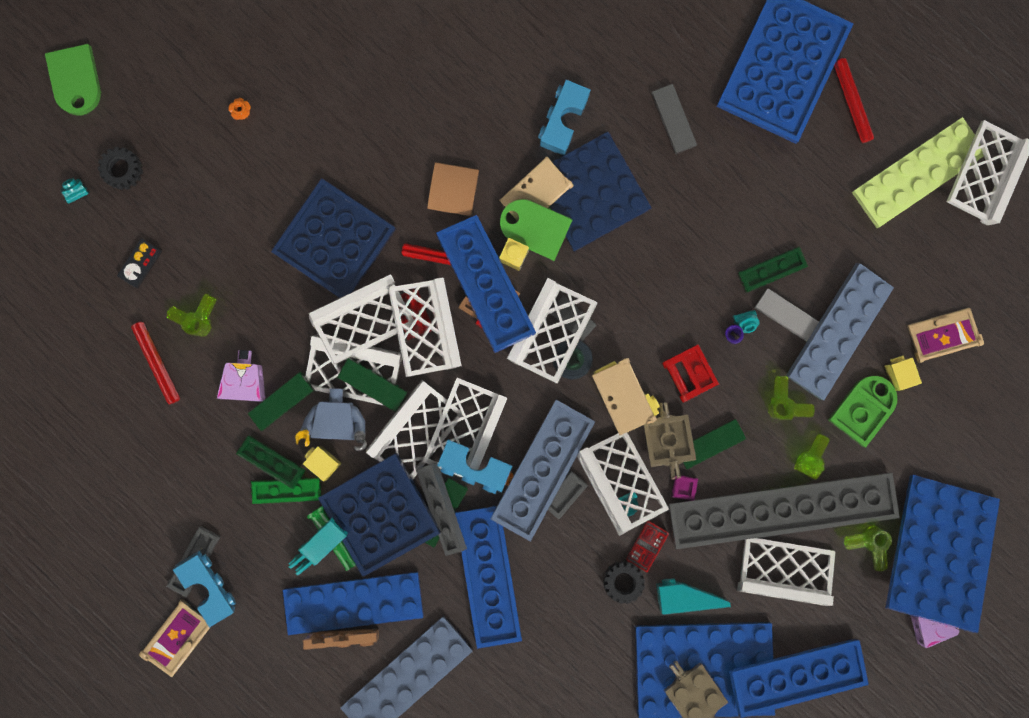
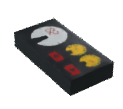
M140 239L117 276L135 288H139L162 251L147 241Z

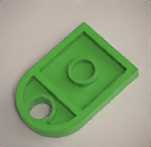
M85 44L45 53L53 95L59 107L72 115H85L94 110L100 101L101 89L91 46ZM78 98H84V105L81 108H75V101Z
M520 199L511 202L505 207L501 214L500 226L507 239H513L528 246L529 250L555 261L573 219L531 200ZM509 211L518 213L519 220L517 223L511 224L508 222L507 214Z
M869 376L862 378L852 387L828 420L862 447H867L895 410L897 392L891 382L883 377ZM879 383L883 384L886 389L882 396L877 395L875 392V387Z

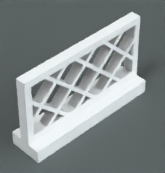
M985 120L981 121L946 202L980 218V222L987 226L1000 223L1029 156V139L1022 140ZM985 129L991 131L994 141L985 142L983 136ZM1004 139L1013 143L1010 151L1006 153L1001 143V140ZM995 143L999 156L991 158L987 146ZM981 148L985 161L977 163L974 154L977 149ZM1000 158L1003 168L1000 172L996 173L992 161ZM987 163L990 176L982 178L978 166ZM973 168L977 181L968 183L966 173L969 169ZM992 178L994 189L992 192L987 193L984 181ZM978 183L982 195L973 198L970 186ZM961 189L965 190L968 199L966 202L955 199L958 191ZM983 198L986 206L984 212L977 209L976 200Z
M391 274L309 313V320L313 327H315L334 365L397 334L396 324L392 323L393 313L390 322L377 318L380 307L393 311L392 306L382 303L383 297L389 294L388 288L395 286V281ZM398 291L395 292L397 301L405 305ZM369 303L378 306L374 317L362 313L364 305ZM404 311L403 314L408 320L404 325L409 328L414 319ZM350 313L357 316L354 327L341 323L344 315ZM360 317L373 321L370 331L357 328ZM375 322L388 325L386 333L382 335L372 333ZM327 323L337 325L334 336L324 334L321 326ZM340 327L353 330L349 341L336 338ZM355 331L368 335L366 343L362 345L352 343ZM335 341L348 345L346 352L336 357L332 350Z
M444 278L389 287L388 290L406 377L462 366ZM428 287L430 296L426 302L415 295L419 288ZM404 291L410 296L405 305L397 301L395 292ZM413 298L423 305L418 314L407 308ZM425 308L433 312L434 319L431 323L420 317ZM404 311L415 318L409 328L401 323L400 317ZM417 320L428 327L422 337L411 330ZM430 329L438 334L439 340L435 346L424 339ZM409 333L419 340L414 349H411L405 343V338ZM422 342L432 349L427 358L416 352ZM435 351L442 356L444 365L436 366L429 361ZM413 355L424 362L419 370L411 371L409 361Z
M547 278L528 316L536 334L514 344L507 359L558 383L597 302ZM559 291L568 294L570 302L558 306L556 297ZM580 302L590 304L586 313L577 315L575 304ZM572 306L575 317L563 321L559 310ZM557 311L560 322L548 326L546 322L547 315ZM577 321L579 327L577 332L568 336L564 325ZM562 326L565 337L553 341L549 330ZM546 331L550 342L538 346L536 342L537 335ZM567 341L569 347L567 352L558 356L554 345ZM551 346L555 357L543 361L539 350ZM536 351L540 362L534 365L525 363L527 355ZM553 361L557 362L558 370L555 376L547 374L545 364ZM541 366L543 371L537 369L536 367Z
M316 334L311 337V350L305 377L310 383L311 375L318 370L325 382L321 385L311 384L316 391L330 393V388H334L330 381L339 375L341 369L338 364L334 365L322 340ZM335 341L332 350L335 354H338L336 357L344 354L348 345ZM371 346L350 357L359 359L357 362L362 360L369 361L373 367L372 371L381 376L379 368L384 365L393 366V375L387 380H391L392 383L396 384L400 362L402 361L401 352ZM316 350L324 351L330 360L320 366L315 359ZM332 362L338 374L328 379L322 367ZM347 383V387L343 388V397L383 405L366 394H357L354 388Z
M457 378L423 462L430 465L436 463V461L429 459L433 449L442 447V450H444V445L447 441L442 443L439 432L442 428L450 425L455 437L450 439L451 441L456 440L460 444L459 438L471 434L474 444L468 451L470 454L466 462L470 468L478 470L507 398ZM459 384L467 386L472 396L459 401L456 394ZM472 389L479 391L480 393L474 395ZM486 394L491 396L492 400L488 407L480 409L475 397ZM455 396L457 402L451 405L452 400ZM473 398L478 411L465 415L460 403ZM455 405H459L463 417L451 422L447 414L448 410ZM487 410L485 417H483L482 411ZM479 413L483 421L481 427L471 430L467 418ZM445 418H447L448 423L443 425ZM465 419L469 432L457 436L452 424ZM479 430L477 437L475 439L473 433ZM437 438H438L440 444L434 446V444H435V442H436V440H437Z
M421 380L369 445L366 453L382 462L385 459L380 455L385 449L395 448L398 454V447L411 446L412 458L401 459L402 463L413 461L414 470L410 474L413 480L417 475L416 470L425 465V462H423L425 456L415 458L414 445L427 444L428 449L431 442L429 440L428 427H436L438 423L427 424L426 412L439 410L441 418L442 410L445 408V406L441 407V401L446 404L448 400ZM432 393L438 399V407L425 409V399ZM422 404L423 409L417 410L419 406ZM456 406L449 408L457 413L453 421L463 417L461 410ZM423 412L425 425L411 426V416L414 413ZM408 421L409 427H403ZM450 425L445 431L444 428L441 429L442 435L440 438L442 442L452 431ZM425 428L426 440L413 442L412 429ZM409 430L410 442L397 444L396 435L399 431ZM394 439L395 444L389 445ZM438 439L436 440L434 446L440 444ZM437 448L432 450L430 457L437 450Z
M618 433L579 451L577 458L619 536L669 510L628 433L622 435ZM623 437L627 444L625 452L613 449L615 440ZM599 448L609 451L606 462L597 460L593 451ZM611 453L624 456L621 467L609 464ZM627 457L636 460L638 464L636 472L624 469ZM607 467L619 471L616 482L607 479L605 475ZM622 472L635 476L632 487L619 483ZM638 477L648 482L647 492L635 489ZM618 487L630 491L627 502L617 498L616 492ZM633 492L645 496L643 507L630 504ZM648 498L656 499L661 509L657 511L646 509ZM629 507L641 511L639 520L632 524L627 516Z
M759 538L746 539L744 542L740 582H738L737 591L823 606H833L834 596H831L835 551ZM750 542L759 544L764 552L754 558L750 553ZM775 547H781L786 554L778 562L769 552ZM798 550L803 551L808 558L800 566L792 557ZM767 554L774 565L764 571L757 561ZM820 554L829 555L828 565L823 569L814 560ZM787 558L796 567L788 575L780 567V564ZM809 562L818 571L810 579L802 570ZM752 564H755L761 572V575L756 579L746 578L747 569ZM774 568H777L784 577L778 583L772 582L767 575ZM798 571L806 580L800 587L795 586L790 580V577ZM820 575L826 581L825 591L817 590L812 583Z

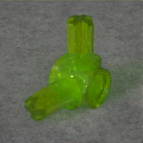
M205 294L197 311H192L188 314L176 307H171L167 311V318L180 324L182 330L187 334L200 337L206 336L211 330V319L208 317L216 303V298ZM198 321L199 328L195 330V323Z
M775 377L774 398H771V403L768 407L770 416L778 420H792L793 417H813L815 413L813 404L794 403L791 398H788V377ZM780 403L785 407V413L781 416L776 412V407Z
M818 434L809 452L805 451L800 454L794 469L816 480L825 469V462L821 457L830 439L822 434Z
M871 525L863 530L862 534L846 536L844 538V545L848 550L866 547L869 551H872L873 564L876 571H885L888 568L886 550L889 549L892 538L887 531L878 526ZM880 534L879 540L875 542V537Z

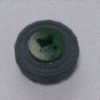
M567 341L559 344L556 348L558 356L567 352L569 348ZM578 341L561 375L563 378L570 380L580 379L591 369L593 362L592 352L582 341ZM553 361V366H554L555 370L557 371V370H558L557 362H556V361Z

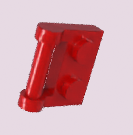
M699 345L662 363L664 369H668L679 390L682 403L719 385ZM676 363H682L695 389L688 390L675 366Z

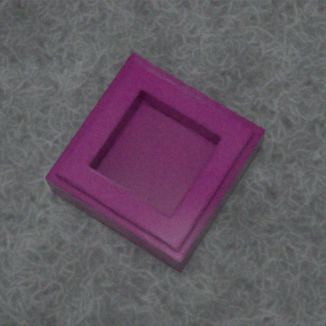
M675 475L671 497L695 500L698 479L681 476V478L677 479Z

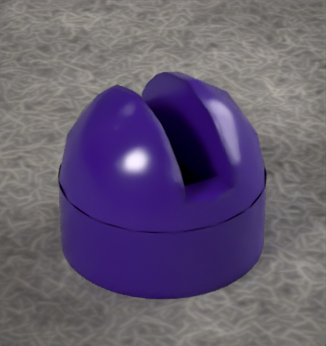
M731 325L726 329L725 336L728 342L738 344L743 340L744 332L740 326ZM733 332L739 339H735L730 333Z

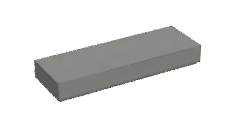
M768 288L754 307L806 342L819 321Z

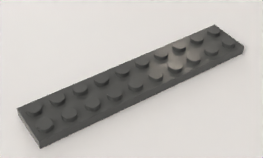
M893 473L669 503L675 549L900 518Z

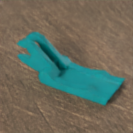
M331 518L316 534L298 549L300 553L289 562L288 567L290 569L293 568L305 557L307 560L295 570L296 575L301 574L312 564L314 566L317 565L348 533L345 530L343 531L335 523V520Z

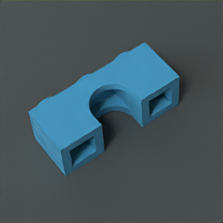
M568 80L565 81L564 86L559 85L555 94V98L558 99L555 106H550L546 117L549 119L547 127L542 126L538 136L541 139V147L563 156L566 154L574 130L565 127L561 122V118L567 113H575L581 116L589 98L590 89Z
M448 439L437 465L442 467L440 472L453 476L454 473L463 476L462 481L472 485L475 482L484 485V490L496 494L497 490L502 492L512 465L490 457L485 468L474 470L466 462L469 448Z
M199 550L176 564L173 571L184 589L193 584H202L208 589L209 597L200 602L197 609L210 628L234 613L236 601L230 592L226 593L222 587L224 582L218 573L214 574L210 568L212 563L206 554L202 555Z

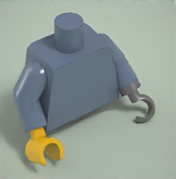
M330 388L329 401H320L311 408L303 421L301 430L295 437L297 445L300 439L305 438V446H309V435H311V438L356 439L357 443H363L360 447L354 446V449L357 451H361L367 446L364 440L365 419L359 409L353 405V402H343V389Z

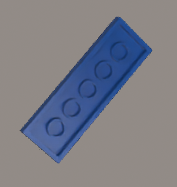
M475 215L437 232L436 236L494 353L535 335L536 331L478 216Z
M497 506L455 512L467 547L461 553L477 649L522 641L504 528L490 519Z
M418 571L283 589L288 635L424 617Z
M856 638L729 670L737 712L741 718L869 685L860 640Z

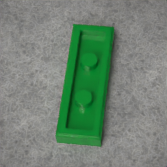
M301 478L294 489L278 480L251 481L252 504L319 501L318 498L321 497L320 478Z

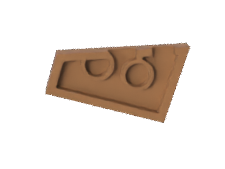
M379 629L310 632L303 640V650L334 646L349 647L354 644L372 646L374 645L373 642H377L379 639Z

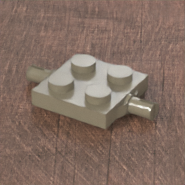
M660 403L661 417L657 418L654 423L644 424L651 467L669 466L671 479H675L674 470L678 479L681 478L679 464L696 460L688 415H669L668 403H664L665 411L663 410L662 403Z
M674 661L673 664L671 663L669 667L676 675V678L663 691L681 717L716 718L714 715L728 701L703 665L699 663L691 670L683 671L678 661Z

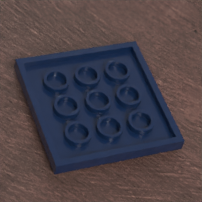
M609 132L553 162L560 172L572 181L574 185L549 206V209L573 219L565 236L573 252L652 209Z
M321 178L271 252L339 298H342L354 292L396 228Z
M397 453L318 498L329 518H333L335 523L348 533L342 541L363 577L441 533L434 517Z

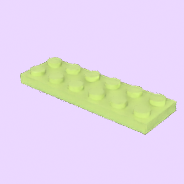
M962 117L854 190L852 194L875 227L879 228L959 174L975 134ZM977 149L974 154L976 161L984 157L982 149Z

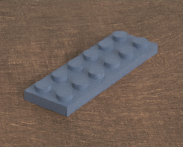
M856 263L786 377L818 399L825 400L894 287L862 264Z
M555 400L490 519L531 541L595 421Z
M443 615L340 708L348 718H398L465 659L473 649Z

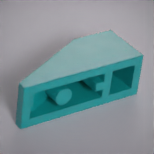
M674 578L663 579L662 583L656 584L659 611L662 615L731 607L727 599L682 582H676Z

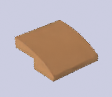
M435 162L427 209L471 216L479 169Z

